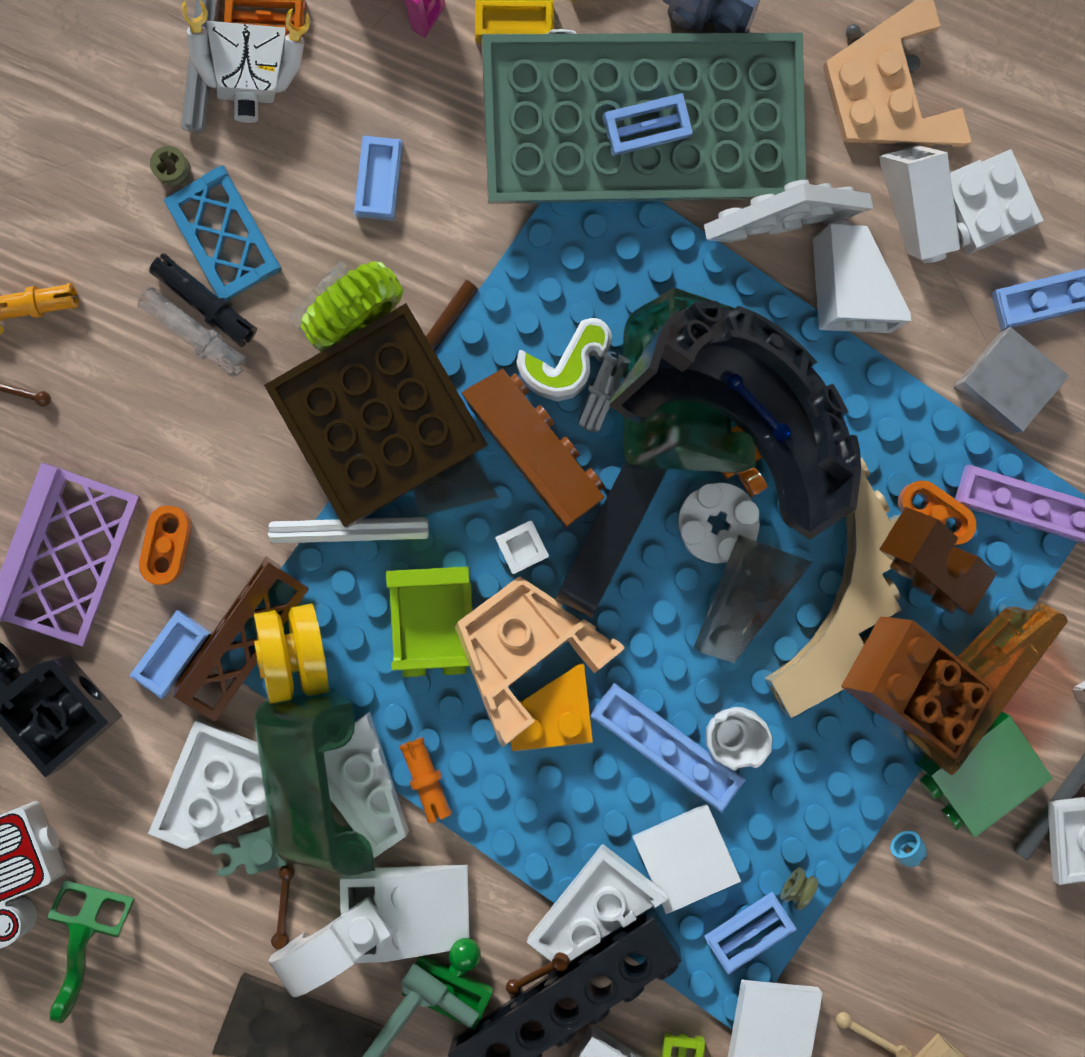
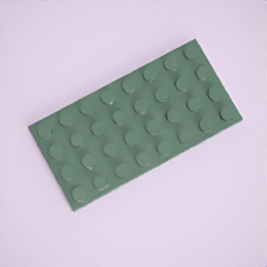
M803 33L482 34L488 204L753 199L765 194L777 195L784 192L786 184L798 180H806ZM683 93L693 132L689 138L612 157L611 142L607 138V127L602 118L605 112ZM673 107L616 121V126L620 128L677 114V109ZM680 123L621 137L620 142H627L679 129L681 126Z

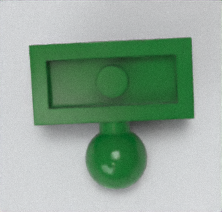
M462 938L456 941L449 951L450 967L426 955L419 956L415 964L446 985L447 991L479 1013L476 1021L470 1027L475 1030L492 995L493 987L465 974V972L474 969L478 965L481 958V950L474 940ZM437 1004L435 1006H428V1008L463 1024Z

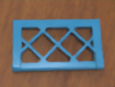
M225 166L216 167L198 180L163 199L219 298L224 297L230 300L282 270L281 265L275 258ZM222 184L230 198L228 204L208 199L211 189ZM191 200L200 202L194 224L190 223L181 207ZM207 204L226 209L221 231L201 226ZM233 211L238 212L249 232L247 238L227 233ZM199 231L219 236L213 257H209L198 237ZM226 238L246 243L240 265L220 260ZM252 245L257 246L265 260L264 264L255 269L246 267ZM218 264L237 269L236 280L225 286L217 271Z

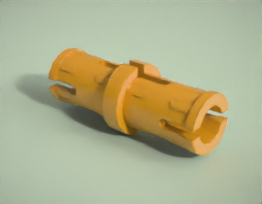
M67 283L66 285L44 289L31 286L26 287L25 292L0 296V321L27 315L39 318L44 317L45 312L78 308L79 299H72V296L78 295L73 283Z

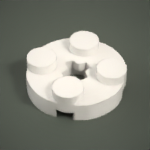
M727 483L706 484L691 493L682 503L677 518L678 531L686 549L694 557L714 564L735 561L746 554L757 539L760 526L759 509L746 492L734 485ZM721 512L726 515L725 522L729 524L727 531L720 530L716 535L711 532L712 525L707 520L710 515L716 517Z

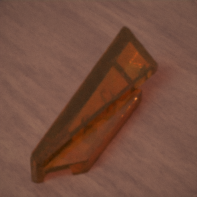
M1039 604L1037 609L1024 610L1019 607L1004 608L958 656L961 661L995 689L957 760L950 758L904 730L903 733L922 755L949 775H954L1068 623L1067 617L1045 604Z

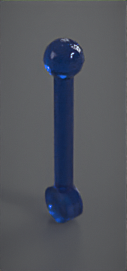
M738 374L729 376L727 380L729 388L737 390L774 429V437L780 442L788 439L791 436L790 428L786 424H779L743 385L742 376Z

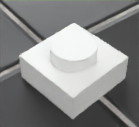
M532 520L495 537L512 574L549 557Z

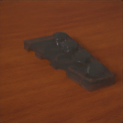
M244 972L240 977L212 1054L233 1057H362L384 1025L306 995L291 997L285 987Z

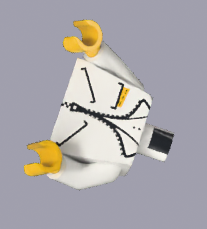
M200 0L202 12L199 17L191 18L187 15V6L184 1L181 5V13L184 20L190 25L186 32L190 60L207 86L215 88L218 99L234 101V119L236 121L244 123L257 122L258 102L273 103L275 93L286 91L300 70L305 43L302 35L310 27L309 14H306L305 25L296 27L290 21L292 9H290L285 19L286 27L290 31L287 35H285V27L207 21L206 29L202 26L208 18L205 4Z

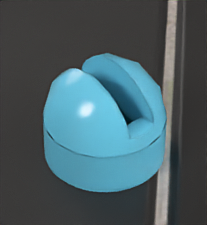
M903 831L897 834L891 842V853L903 866L917 867L927 857L926 845L914 831ZM907 847L912 850L908 854L904 852Z

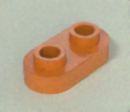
M916 481L906 485L901 490L898 497V506L901 513L905 507L940 520L945 526L949 518L954 519L957 527L953 533L958 537L955 545L968 542L975 534L977 524L972 511L933 483ZM916 494L920 495L924 500L921 509L913 506L912 499Z
M170 505L161 506L154 510L148 519L139 560V569L143 578L149 583L155 585L171 584L182 574L192 530L191 518L182 508ZM175 519L178 523V528L171 534L167 530V523L169 520ZM165 557L169 561V569L163 573L159 570L158 563Z

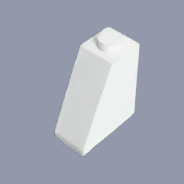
M914 145L879 155L881 169L907 254L922 260L924 263H932L945 259L948 252L959 250L960 243L948 153Z
M847 220L833 221L812 238L819 330L892 333L911 321V313L868 226L851 225V222Z

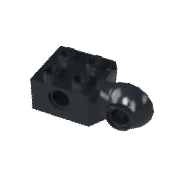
M0 642V727L44 777L65 767L122 717V714L70 656L37 663L28 672L21 674L19 671L20 664L16 656L8 647Z

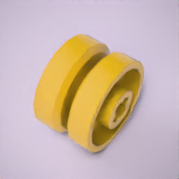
M313 603L291 607L288 613L290 634L286 635L284 634L281 617L275 610L254 614L257 641H254L257 662L260 677L265 679L270 704L292 699L294 694L292 673L295 672L298 673L301 690L307 696L329 692L325 656Z

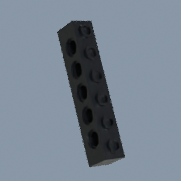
M651 907L638 915L632 923L624 928L623 926L602 939L600 943L571 960L566 970H555L479 1020L475 1030L467 1028L452 1038L448 1057H542L543 1052L552 1046L561 1047L571 1041L576 1035L577 1030L587 1023L594 1025L602 1021L610 1013V1008L622 1000L627 1003L637 998L643 992L644 986L654 979L663 980L672 975L677 970L678 964L682 962L680 946L654 908ZM631 953H639L646 958L642 964L636 966L630 965L624 960ZM596 976H605L611 980V983L606 987L600 988L594 986L591 980ZM569 998L574 1000L577 1006L566 1010L561 1008L557 1002L561 999ZM528 1021H537L543 1026V1029L533 1032L526 1029L523 1024ZM495 1043H501L507 1046L509 1051L497 1053L490 1046Z

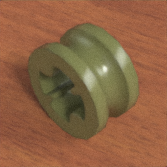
M163 146L152 154L150 168L163 184L179 186L188 179L190 163L178 148ZM170 158L175 163V168L177 169L173 174L165 170L166 165L164 162Z
M800 867L789 876L780 895L781 900L784 902L793 901V907L798 911L803 910L809 904L817 890L819 881L814 876L807 878L805 876L806 872Z

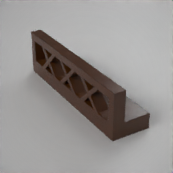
M266 556L174 685L173 697L216 722L257 664L256 650L254 649L250 655L248 646L255 645L254 641H257V637L246 639L245 623L250 617H254V614L275 610L276 612L281 611L279 615L284 626L288 620V613L291 607L298 606L308 592L309 587L283 571L280 564ZM277 578L296 590L287 603L270 606L268 591ZM264 598L266 607L256 609ZM241 632L242 640L233 642L238 633ZM244 647L246 662L241 669L223 673L221 664L223 654L228 650ZM217 664L218 674L209 675ZM234 678L226 689L225 680ZM220 681L222 696L213 708L194 697L202 684Z

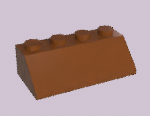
M501 369L463 391V398L467 406L558 521L567 529L605 498L600 492L605 488V485L591 468L585 472L575 459L580 454L569 439L565 436L559 440L550 429L555 422L541 405L534 408L525 396L530 391L519 376L514 373L509 377L504 369Z

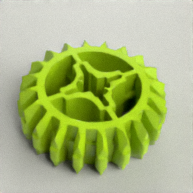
M372 261L367 264H361L357 269L350 270L345 276L338 278L333 285L326 287L325 292L316 297V301L308 307L307 312L303 315L300 327L306 334L307 340L315 349L322 352L395 310L404 292L397 279L398 277L383 262Z

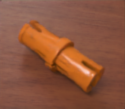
M420 737L413 742L411 740L400 745L399 748L403 753L412 780L409 782L412 790H417L427 816V822L433 823L437 821L436 818L441 820L450 816L452 811L448 806L439 782L442 778L439 770L434 769L424 743V737Z

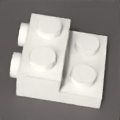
M1011 149L981 162V160H978L950 172L959 243L966 256L1033 228L1044 221Z

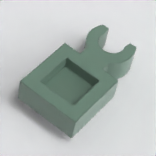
M280 823L239 834V846L231 842H224L212 850L213 855L226 853L231 858L230 865L223 866L217 870L218 876H228L243 864H245L247 875L285 866L290 862Z

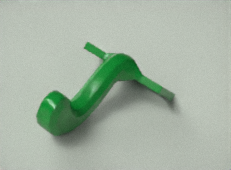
M64 880L47 916V919L50 921L66 924L70 934L67 947L66 975L61 990L50 1009V1021L61 1024L68 1018L82 987L86 967V945L89 939L95 933L119 938L133 905V897ZM67 891H74L87 896L80 913L75 917L57 912L62 897ZM106 901L125 905L122 917L118 925L114 927L96 922L99 911Z

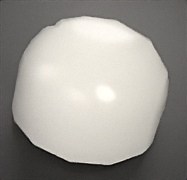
M743 707L725 709L715 714V717L710 720L706 727L705 744L713 759L725 767H729L731 770L736 771L739 768L749 766L758 768L772 752L773 736L766 722L752 710Z

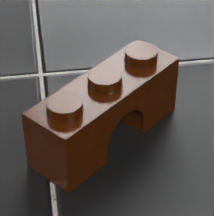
M908 507L904 508L879 549L892 560L889 566L892 570L911 579V586L932 597L930 601L934 605L953 614L955 609L972 615L997 575L978 556L954 547L958 537L940 520Z

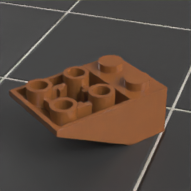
M882 616L878 619L841 685L844 690L870 710L957 760L995 689L915 621Z

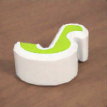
M590 318L582 320L556 369L519 350L517 368L521 380L529 390L538 396L554 401L574 398L585 388L590 375L589 357L595 356L597 361L602 362L605 358V353L610 350L612 342L611 330L601 319Z

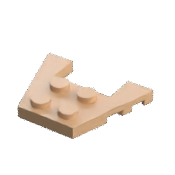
M914 0L827 60L823 65L843 142L892 145L895 143H915L919 146L938 144L952 145V147L960 148L972 142L963 107L922 118L902 41L935 32L940 28L941 25L934 0Z
M520 576L458 621L455 626L498 742L502 747L507 745L534 722V719L509 690L508 687L565 642L570 643L594 674L625 649L620 642L614 638L609 640L595 630L596 626L585 619L579 620L561 608L563 604Z

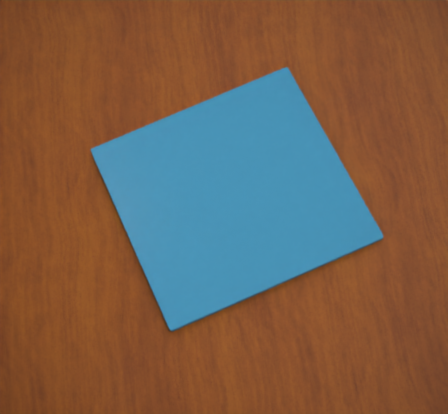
M661 201L540 203L435 351L489 447L364 518L425 517L429 521L428 538L308 542L297 545L281 569L309 587L308 592L298 606L313 603L325 656L329 692L307 696L301 690L298 673L295 672L292 673L294 686L292 699L273 704L326 742L370 712L396 791L423 811L424 808L417 790H412L409 782L412 780V777L399 746L411 740L413 742L417 738L424 737V743L434 769L439 770L442 778L439 782L448 806L452 811L450 816L441 820L436 818L437 821L553 903L558 900L602 844L652 882L635 844L633 835L707 803L741 882L668 914L665 913L662 904L656 908L652 907L680 946L682 962L678 964L677 970L669 977L663 979V981L733 1029L741 980L776 982L919 774L920 770L915 765V762L934 748L870 710L846 690H842L790 718L781 710L765 680V677L789 662L813 638L830 612L842 581L847 554L846 516L811 540L790 528L784 522L780 513L775 481L767 462L761 454L762 458L754 463L753 466L762 475L768 487L751 498L752 502L759 509L760 524L759 533L754 545L746 554L731 562L714 564L694 557L686 549L678 531L677 518L684 500L691 493L706 484L727 483L746 492L737 474L727 480L724 478L705 447L707 443L737 425L720 412L708 406L690 401H674L657 408L652 416L644 422H634L610 407L601 429L598 432H589L578 425V420L590 394L588 386L590 383L595 382L603 361H597L595 356L589 357L590 375L586 386L574 398L554 401L538 396L531 390L525 396L534 408L541 405L555 422L550 429L558 439L561 440L566 436L580 454L575 460L585 472L591 468L605 485V488L600 491L605 498L565 529L467 406L462 392L501 369H504L509 377L516 373L521 379L517 368L519 350L556 369L580 322L590 318L601 319L608 325L612 334L609 351L616 353L615 358L618 359L620 354L630 360V364L621 380L622 382L663 323L676 311L689 308L695 302L718 301L720 307L734 310L737 306H742L769 319L790 334L814 357L817 363L812 367L826 386L830 384L835 385L849 413L843 416L849 434L857 435L861 458L866 463L870 473L866 478L874 491L878 490L887 501L889 512L886 514L888 518L901 515L898 506L899 494L906 485L916 481L931 482L955 499L966 465L979 467L1085 500V495L849 331L819 330L817 309L719 241L707 240L703 230ZM646 423L680 440L681 444L592 618L564 604L561 607L579 620H587L596 626L595 630L609 640L614 638L625 649L594 674L570 643L565 642L508 688L517 700L521 701L550 681L552 682L566 673L575 665L584 663L590 713L614 682L710 753L705 744L706 727L710 720L715 717V714L725 709L743 707L754 711L766 722L773 736L772 752L758 768L749 766L735 771L746 780L721 813L591 716L592 743L512 751L510 741L502 747L498 742L470 666H467L466 674L443 675L442 668H426V676L402 677V670H391L393 642L390 587L387 588L386 571L469 566L471 567L473 610L519 576L555 599L639 433ZM916 494L913 497V506L917 509L923 507L924 500L920 495ZM330 501L316 518V520L339 519ZM971 510L977 524L975 534L968 542L954 545V547L978 556L997 573L972 615L955 609L953 614L942 610L930 601L932 597L911 586V579L898 574L892 569L882 573L884 579L889 577L900 593V599L897 602L902 610L890 617L915 621L984 679L1077 542ZM721 512L716 517L710 515L707 520L712 525L711 532L716 535L720 530L727 531L729 524L725 522L726 515ZM949 518L946 521V527L953 533L957 527L955 520ZM532 520L549 557L512 574L495 537ZM277 578L268 591L270 606L287 603L296 590ZM264 598L256 609L266 607ZM250 617L244 625L246 639L257 637L254 617ZM289 620L283 626L285 635L290 634ZM874 626L859 633L860 638L865 636L868 639ZM241 632L238 633L233 642L242 640ZM255 645L248 646L250 655L255 649ZM244 647L228 650L221 657L222 668L227 672L241 669L246 662ZM257 662L243 683L269 701L265 679L260 677ZM799 867L806 872L805 876L807 878L814 876L819 880L813 898L801 911L793 907V901L784 902L780 898L785 882L792 872ZM773 892L797 930L728 974L705 939V935ZM772 907L718 942V944L721 945L773 911L774 908ZM781 919L726 954L727 958L733 957L783 924ZM639 953L628 955L639 964H642L646 959Z

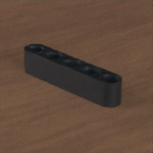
M646 423L644 424L555 600L592 618L681 444L680 440Z

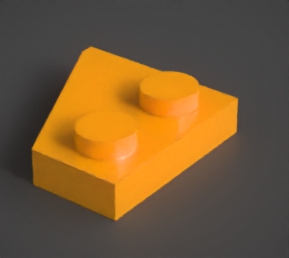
M584 663L575 665L572 669L552 682L550 681L532 695L519 701L534 719V722L511 741L512 751L593 742Z

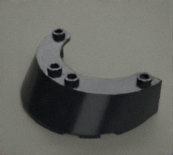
M718 301L695 302L689 308L676 311L663 323L611 398L609 406L634 422L646 421L657 408L674 401L700 403L729 418L748 435L767 462L775 481L779 499V510L784 522L809 540L857 508L861 479V453L857 435H850L843 416L849 413L842 397L834 384L825 385L812 367L817 361L797 340L781 327L754 311L742 306H737L734 310L720 307Z

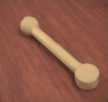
M840 1012L836 1015V1024L840 1028H850L893 1053L894 1057H912L910 1050L906 1046L893 1045L852 1021L848 1013Z

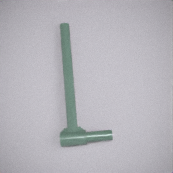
M413 962L401 979L403 993L406 996L362 1057H383L419 1005L428 1007L437 1004L469 1028L474 1024L479 1013L447 991L446 985Z

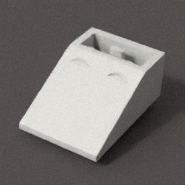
M468 865L347 868L340 878L341 915L369 897L392 931L389 937L356 959L355 963L389 962L447 952L451 950L453 944L459 939L470 938Z

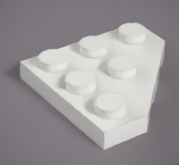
M798 180L786 184L784 192L777 195L765 194L751 199V205L743 209L731 208L718 213L719 219L704 224L706 239L709 241L735 242L746 240L747 234L757 235L769 232V235L799 230L802 228V224L809 225L823 222L825 225L833 221L845 220L872 210L873 204L870 193L854 191L853 187L832 188L830 183L812 185L809 184V180Z
M197 719L193 723L148 834L184 849L192 847L206 839L292 804L296 799L308 768L302 760L204 720Z

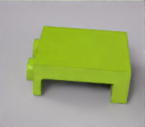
M471 567L386 571L387 588L390 587L393 642L391 670H402V677L426 676V668H442L443 675L466 674L469 663L455 626L458 621L473 611Z

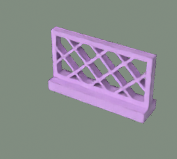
M41 463L0 571V621L4 620L83 647L140 496L69 472L63 468ZM67 480L82 485L89 501L68 509L62 497ZM91 488L105 494L95 498ZM111 496L128 501L123 516L107 523L98 502ZM59 504L63 513L54 516ZM92 505L102 526L81 535L71 514ZM65 517L75 539L54 547L48 530L51 523ZM119 524L114 537L110 528ZM105 531L111 543L108 555L94 561L84 539ZM45 542L48 551L40 554L43 543ZM78 543L88 564L67 573L57 552ZM51 555L61 576L41 585L34 572V567L38 560ZM105 561L104 567L100 574L96 565ZM90 568L97 581V585L93 593L80 598L70 577ZM31 580L34 588L25 592ZM64 580L74 602L53 610L43 589ZM37 592L47 614L34 620L17 615L22 599ZM91 599L86 611L82 602ZM76 605L83 619L78 635L63 630L56 614ZM50 618L53 626L41 623L40 621Z

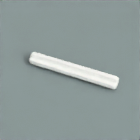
M425 517L362 519L348 528L343 526L340 519L273 521L269 523L268 527L269 541L275 544L426 539L429 536V521Z

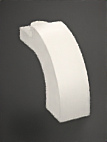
M367 897L314 934L308 936L306 932H303L287 943L285 947L273 953L268 962L291 997H298L318 988L354 965L356 959L389 937L392 931L370 898Z

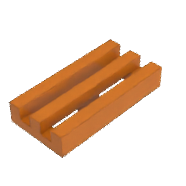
M225 0L224 22L286 24L287 13H274L262 10L236 11L234 6L295 9V14L292 13L290 21L294 26L302 27L305 25L306 17L304 10H306L307 2L306 0ZM239 23L250 25L285 27V35L290 33L286 25Z

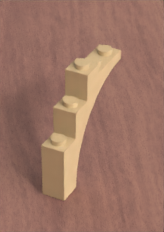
M862 458L857 508L846 516L847 554L842 581L830 612L813 638L789 662L765 677L781 710L790 718L844 690L841 685L867 641L865 636L860 638L859 633L876 625L880 616L890 617L902 610L897 602L900 599L897 587L889 577L884 579L882 573L891 569L889 566L892 560L879 550L900 515L888 518L886 514L889 512L887 501L878 490L874 491L866 478L870 473Z

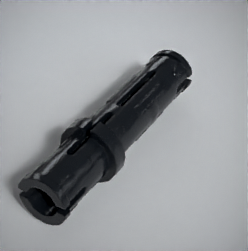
M166 253L161 254L160 258L157 257L152 262L149 273L205 317L204 322L209 326L219 328L240 347H244L246 342L249 343L257 332V327L231 308L232 303L226 298H219Z

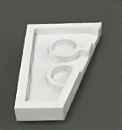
M368 712L308 754L302 761L373 858H375L406 837L409 829L371 713Z
M602 844L530 933L527 943L551 962L554 955L558 952L565 953L571 961L600 943L601 938L620 926L624 928L635 921L636 916L652 906L656 908L667 901L668 894Z

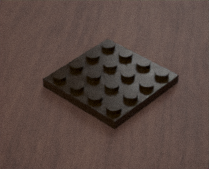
M407 303L264 384L345 528L354 525L489 447Z

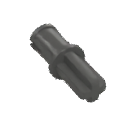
M607 351L605 353L604 361L595 382L590 383L588 386L590 394L579 417L578 425L589 432H598L601 429L610 408L611 398L619 387L624 373L630 364V360L620 354L618 359H616L615 352Z

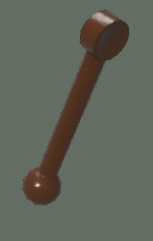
M0 383V391L34 400L41 407H45L51 402V396L46 391L35 393Z
M291 865L282 866L279 870L282 885L277 932L271 939V944L275 949H282L289 941V937L285 933L290 880L295 874L294 868Z
M562 952L556 953L552 962L519 980H509L506 984V991L510 995H518L522 987L555 969L559 971L566 970L570 962L569 957Z

